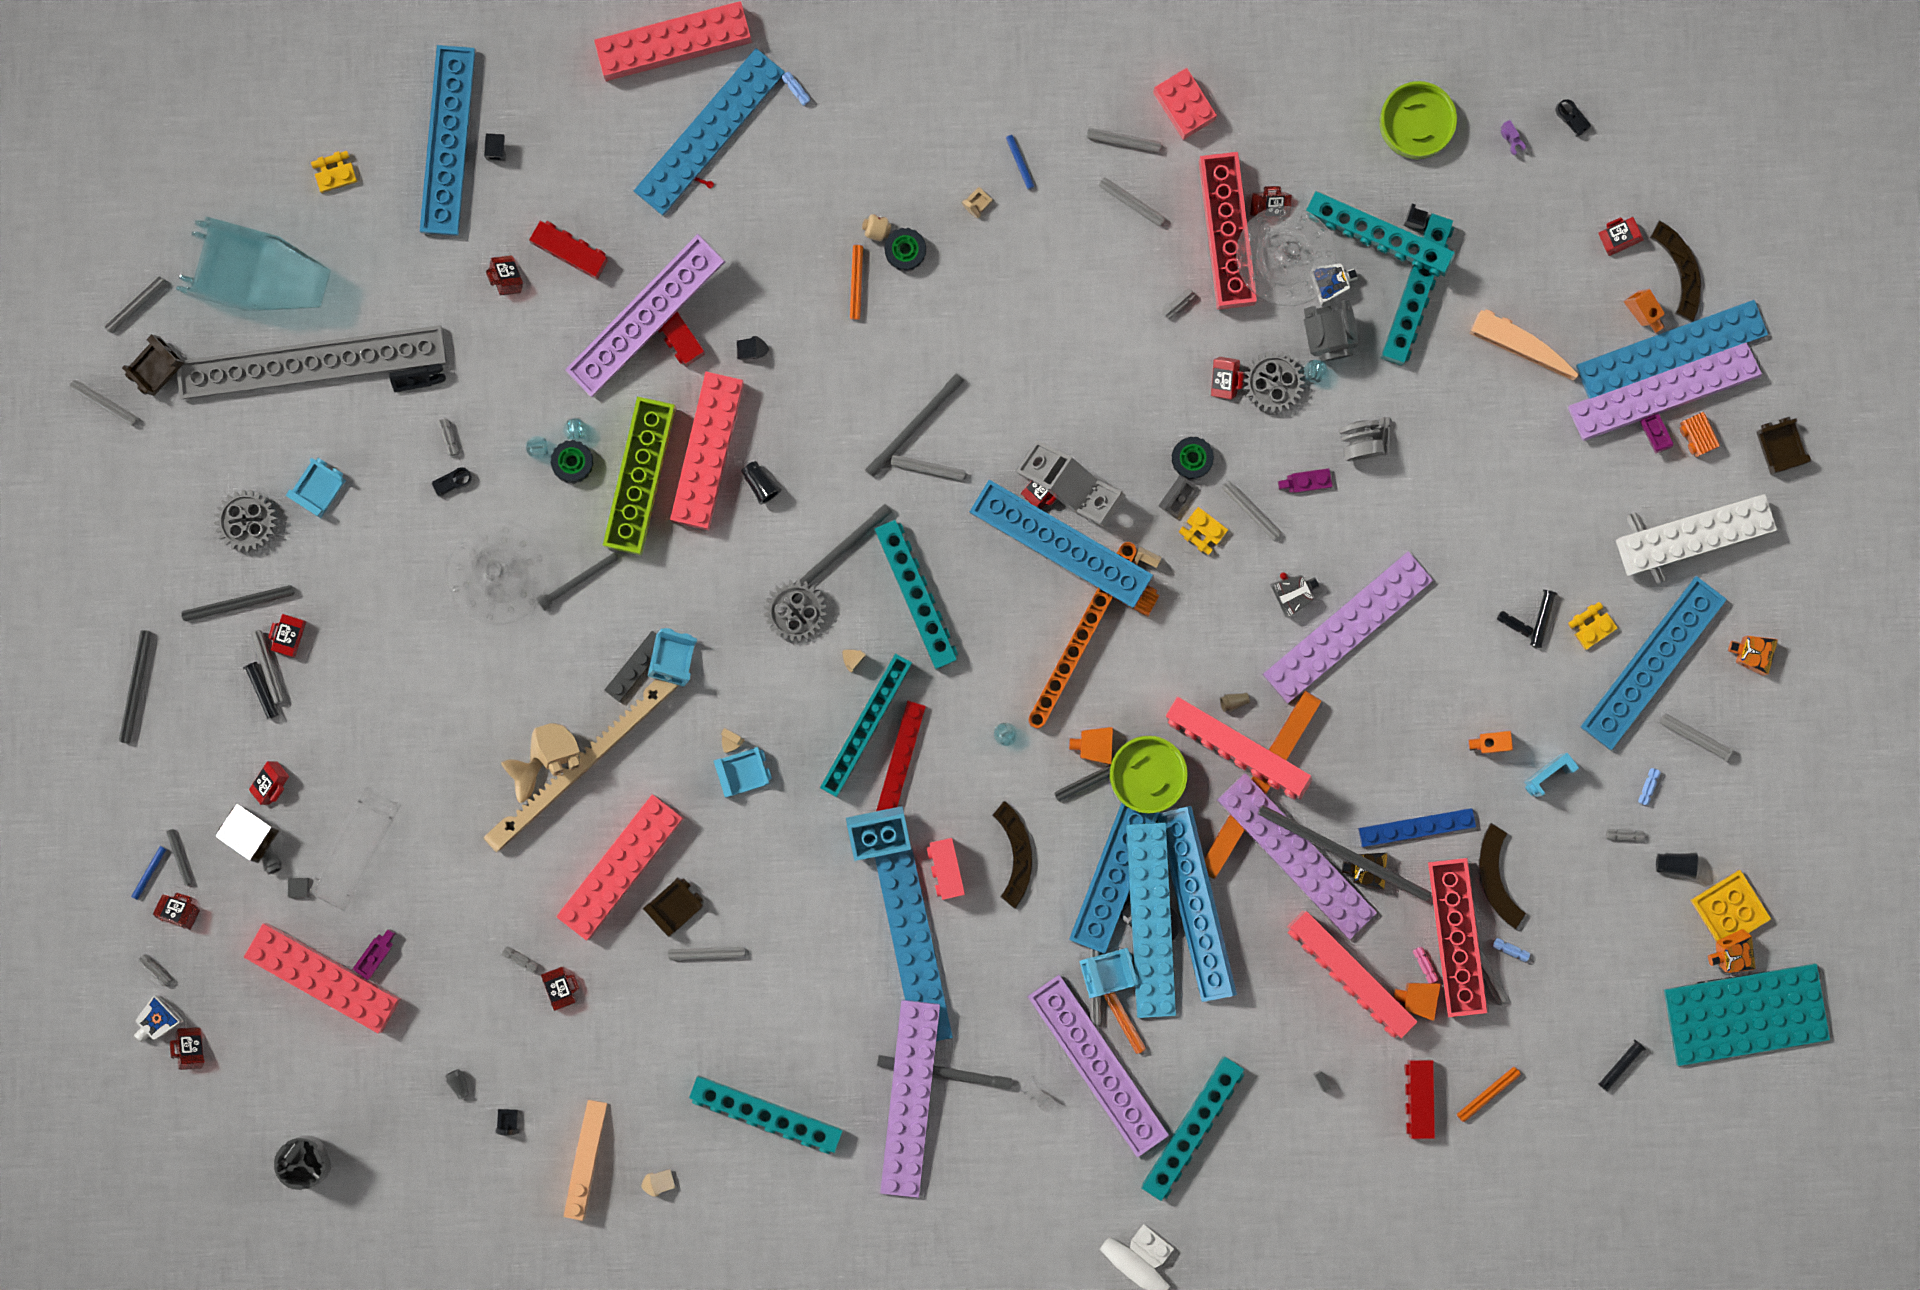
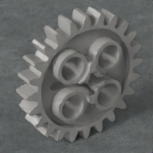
M1267 351L1265 358L1259 354V361L1253 358L1252 363L1254 366H1247L1250 372H1244V375L1248 378L1243 379V383L1248 385L1243 390L1249 391L1246 398H1253L1250 402L1251 404L1258 403L1257 409L1262 405L1264 406L1263 412L1270 408L1271 413H1274L1275 408H1277L1279 413H1281L1282 407L1288 410V403L1294 406L1296 404L1294 399L1299 400L1301 398L1297 393H1303L1304 391L1299 387L1305 384L1304 381H1300L1304 374H1298L1301 367L1295 368L1297 361L1295 360L1291 363L1290 355L1285 359L1284 352L1277 356L1276 351H1274L1272 356H1270ZM1273 365L1275 373H1268L1266 366ZM1259 373H1263L1267 378L1260 376ZM1289 375L1292 382L1289 384L1284 383L1282 376ZM1275 378L1277 380L1276 384L1274 386H1271L1270 380H1273ZM1263 381L1265 389H1258L1256 382ZM1281 387L1287 388L1288 392L1284 391ZM1279 391L1282 396L1281 399H1274L1272 392Z
M242 490L241 495L235 491L234 498L227 495L229 501L222 500L223 508L217 507L221 511L220 514L214 515L219 518V521L214 522V524L220 526L215 531L218 533L222 532L219 539L226 538L224 544L229 545L231 543V549H235L238 546V551L240 552L243 551L244 547L247 552H250L251 547L257 551L258 544L265 547L263 541L270 542L271 540L268 535H275L271 529L277 528L273 521L278 520V518L272 516L276 513V510L270 509L273 504L271 502L266 504L268 498L263 497L260 499L261 494L258 492L254 496V491L252 490L249 491L248 495L245 490ZM254 506H258L259 512L253 516L251 509ZM234 508L240 509V513L237 517L232 516V511ZM246 517H247L248 519H250V520H255V519L263 518V521H260V522L248 521V522H246V524H244V523H242V522H237V523H233V524H230V523H229V521H232V520H236V521L246 520ZM255 525L260 526V532L258 534L252 533V529ZM239 526L241 533L238 536H234L233 530Z
M789 579V585L782 582V588L776 585L777 592L770 591L772 598H766L769 605H764V609L768 610V612L764 613V616L770 617L766 620V623L772 624L770 627L771 631L777 629L776 636L783 633V639L785 640L787 636H790L791 641L796 636L801 641L802 635L808 639L809 632L815 635L814 628L821 629L818 622L824 623V619L821 616L826 615V611L821 610L826 608V604L820 603L824 600V597H817L820 594L819 589L813 592L815 588L813 584L808 587V582L805 581L801 585L799 579H797L796 584H793L791 579ZM795 593L802 595L798 601L792 600V596ZM785 597H787L791 604L796 609H798L800 615L806 620V623H803L798 617V615L795 612H792L790 605L784 600ZM780 605L787 607L783 613L777 612V608ZM812 608L814 611L811 615H805L804 610ZM791 620L798 621L796 627H790L788 624Z

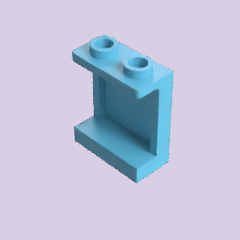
M310 458L309 466L293 490L289 489L285 496L319 518H322L346 480L342 478V472L335 468L332 471L326 467L328 463L320 458L316 460Z
M670 628L660 629L656 634L648 677L684 687L690 680L691 673H689V668L697 638L687 633L680 634L674 632Z
M759 747L714 760L725 798L770 784L769 780L772 779L769 768L765 769L763 761H766L764 751L759 750Z
M1568 753L1560 754L1524 781L1527 785L1525 789L1531 796H1543L1545 792L1539 785L1542 781L1559 768H1562L1565 774L1575 772L1579 767Z
M1128 948L1079 961L1089 998L1138 985V976L1134 971L1132 955Z

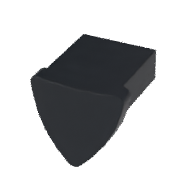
M758 336L737 340L738 360L758 359L765 356L769 351L767 344Z
M498 1109L495 1132L503 1136L518 1134V1109Z

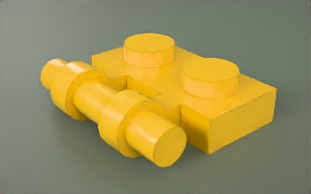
M348 151L334 152V155L325 158L321 156L311 162L313 169L320 167L322 171L315 174L321 193L358 182L352 163L344 164L343 162L344 159L350 158ZM337 162L338 167L328 170V164Z
M1197 507L1186 521L1191 526V529L1187 530L1182 526L1179 533L1184 536L1183 539L1187 542L1190 541L1196 545L1200 552L1203 551L1209 555L1213 549L1207 544L1211 541L1217 545L1228 529L1200 507ZM1196 530L1205 537L1203 541L1194 535Z
M1600 602L1595 605L1591 604L1587 607L1586 611L1580 615H1575L1573 620L1568 622V626L1571 629L1576 626L1579 627L1580 631L1574 635L1585 650L1618 629L1608 613L1602 616L1598 614V611L1603 608ZM1592 616L1594 621L1586 626L1584 621Z

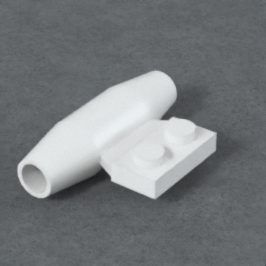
M1144 1224L1131 1239L1130 1248L1110 1237L1100 1247V1250L1111 1263L1145 1290H1168L1170 1288V1285L1155 1268L1165 1262L1174 1248Z

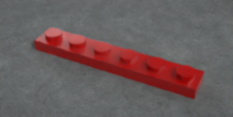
M907 700L876 811L896 808L898 806L926 708L925 705Z

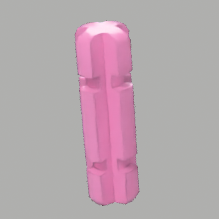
M1422 947L1414 949L1413 954L1415 958H1418L1417 962L1423 973L1426 974L1428 983L1436 982L1438 977L1433 972L1434 969L1428 957L1424 955V949Z

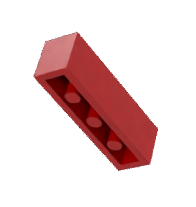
M540 220L529 239L530 243L598 280L608 262L605 256L606 253L598 248L593 250L588 247L589 244L584 240L579 239L577 241L572 238L573 235L565 230L561 232L555 229L556 225L549 221L544 223Z
M678 312L658 330L659 333L663 331L666 338L664 341L668 347H673L677 352L674 356L680 364L684 363L687 367L705 355L704 350Z
M1431 1059L1407 1060V1064L1404 1065L1405 1076H1408V1083L1405 1084V1095H1408V1103H1405V1114L1408 1115L1405 1132L1409 1134L1411 1139H1435L1434 1062Z

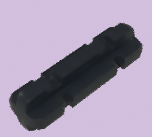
M1501 611L1497 616L1498 621L1505 622V625L1517 632H1522L1521 634L1529 637L1533 632L1532 627L1529 625L1525 626V623L1513 616H1508L1509 614L1505 611Z

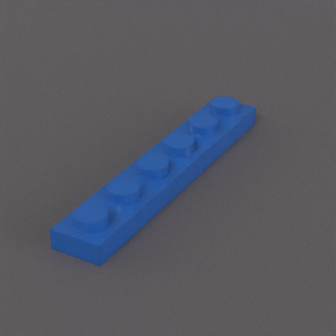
M1470 808L1358 828L1361 847L1468 829L1476 827L1473 809Z

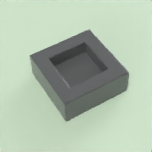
M288 878V897H309V878Z
M1319 1070L1313 1073L1323 1092L1331 1089L1322 1071Z

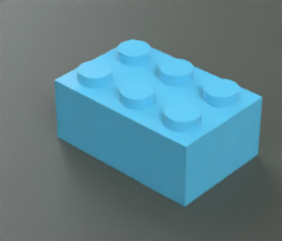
M903 806L846 818L854 861L911 850Z

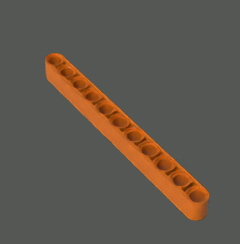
M1125 542L1120 546L1116 554L1132 562L1136 555V547L1131 542ZM1130 547L1133 553L1131 556H1125L1122 553V549ZM1099 588L1094 594L1028 718V723L1032 728L1039 729L1047 721L1112 599L1111 595ZM1097 597L1105 599L1106 604L1103 607L1096 605L1095 599ZM1094 614L1097 620L1095 623L1090 624L1087 622L1086 616ZM1083 630L1087 633L1088 637L1086 640H1079L1077 633ZM1071 647L1078 649V656L1070 657L1068 649ZM1062 664L1068 665L1069 673L1061 674L1059 666ZM1052 681L1060 683L1061 687L1058 691L1051 690L1050 683ZM1043 698L1051 700L1052 704L1049 708L1042 707L1041 700ZM1034 715H1040L1042 717V723L1040 725H1035L1032 723V717Z
M1304 691L1269 751L1287 760L1322 700ZM1253 776L1251 779L1265 794L1271 787L1265 778L1259 780ZM1229 815L1204 857L1208 876L1212 879L1216 878L1245 830L1231 815Z

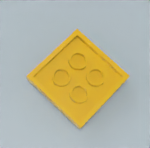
M1737 870L1690 899L1716 942L1741 929L1750 933L1771 920L1741 870Z

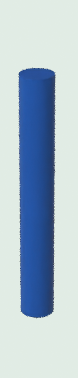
M1009 135L1006 137V140L1027 189H1032L1035 186L1013 135Z
M162 846L158 848L131 895L132 898L139 899L165 854L166 848Z

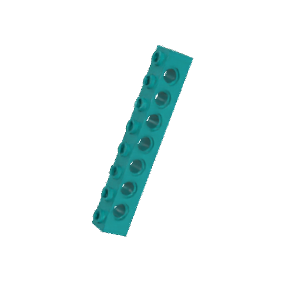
M1315 191L1306 209V216H1308L1310 221L1324 223L1326 228L1333 231L1336 229L1342 231V234L1348 238H1358L1362 244L1376 246L1378 251L1385 254L1388 252L1394 254V257L1400 261H1410L1414 267L1430 270L1429 273L1436 277H1440V275L1445 277L1455 257L1454 251ZM1326 209L1333 211L1330 216H1324L1322 212ZM1342 217L1350 219L1346 224H1342L1339 220ZM1360 224H1364L1367 226V229L1365 231H1358L1357 227ZM1377 232L1384 233L1382 239H1376L1374 235ZM1393 240H1400L1402 244L1394 247L1391 244ZM1416 247L1419 249V252L1413 255L1409 253V249ZM1429 255H1434L1437 258L1434 262L1426 260Z
M1432 213L1429 216L1422 238L1448 249L1449 245L1446 244L1448 237H1452L1455 227L1452 226L1454 220ZM1433 233L1440 234L1442 240H1434L1432 236ZM1436 256L1434 259L1426 258L1428 262H1434L1437 259ZM1412 265L1381 359L1401 366L1405 361H1409L1412 353L1409 350L1411 343L1415 344L1418 333H1415L1416 328L1421 326L1424 318L1421 313L1423 308L1427 309L1430 298L1427 297L1429 290L1433 291L1436 284L1434 275L1429 273V276L1425 277L1420 273V269ZM1420 286L1423 289V294H1417L1414 291V287ZM1408 304L1416 305L1417 311L1411 312L1408 309ZM1402 322H1409L1411 329L1405 330L1402 327ZM1396 340H1403L1405 343V347H1398L1396 345Z
M895 519L874 528L935 670L956 662V656H959L955 645L951 646L948 641L951 636L947 627L943 629L941 621H943L942 615L939 610L935 611L933 604L936 602L932 593H927L925 586H928L924 575L920 576L917 570L920 568L917 558H912L910 551H913L909 540L905 541L902 534L905 531L901 522L897 524ZM892 537H897L900 543L898 546L893 547L889 544V540ZM904 554L907 556L908 560L905 564L897 562L896 559L899 555ZM907 572H913L915 579L908 582L904 579V575ZM915 589L923 592V596L920 599L912 597V592ZM928 607L931 612L929 616L923 617L919 613L920 609ZM935 624L938 627V632L930 634L927 631V627ZM943 642L946 645V649L938 652L935 649V644Z
M896 653L894 654L821 784L820 789L836 798L839 796L912 666V662Z
M1225 1056L1221 1058L1142 1183L1141 1189L1160 1201L1163 1198H1168L1172 1191L1170 1188L1172 1183L1178 1182L1182 1176L1181 1169L1184 1165L1188 1166L1193 1158L1191 1153L1194 1149L1198 1150L1201 1146L1203 1134L1205 1132L1209 1133L1214 1123H1212L1215 1115L1219 1117L1224 1107L1222 1104L1225 1099L1229 1100L1234 1093L1232 1088L1236 1083L1239 1084L1245 1075L1242 1067ZM1229 1075V1084L1222 1085L1220 1083L1221 1076ZM1213 1091H1218L1220 1094V1098L1216 1102L1210 1100V1094ZM1204 1107L1208 1108L1209 1116L1201 1118L1199 1111ZM1192 1124L1199 1126L1197 1134L1189 1133V1127ZM1183 1140L1189 1143V1147L1185 1151H1181L1178 1148L1179 1143ZM1171 1157L1178 1158V1165L1176 1167L1168 1165V1160ZM1163 1173L1167 1174L1168 1181L1160 1184L1157 1180L1158 1176Z
M699 1075L696 1077L689 1099H692V1103L701 1107H703V1104L711 1107V1111L721 1114V1111L729 1113L728 1117L739 1120L742 1118L747 1120L746 1124L754 1127L758 1125L764 1126V1130L772 1134H775L776 1131L783 1134V1138L791 1141L796 1138L801 1140L802 1145L812 1148V1145L820 1147L819 1151L829 1155L830 1152L835 1153L843 1131L841 1128ZM708 1090H713L716 1093L715 1100L710 1101L706 1098ZM726 1097L734 1099L733 1107L725 1106L724 1099ZM744 1104L752 1106L753 1111L751 1114H745L742 1111ZM764 1110L771 1114V1118L768 1121H763L760 1117V1113ZM782 1117L787 1118L789 1121V1126L786 1128H782L778 1124V1120ZM799 1124H804L807 1127V1133L804 1135L799 1134L796 1127ZM817 1131L824 1132L825 1140L817 1141L814 1137Z

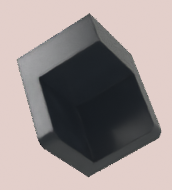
M486 133L484 149L486 160L506 161L504 134Z
M1412 203L1403 226L1422 231L1426 224L1428 212L1415 208L1416 204Z

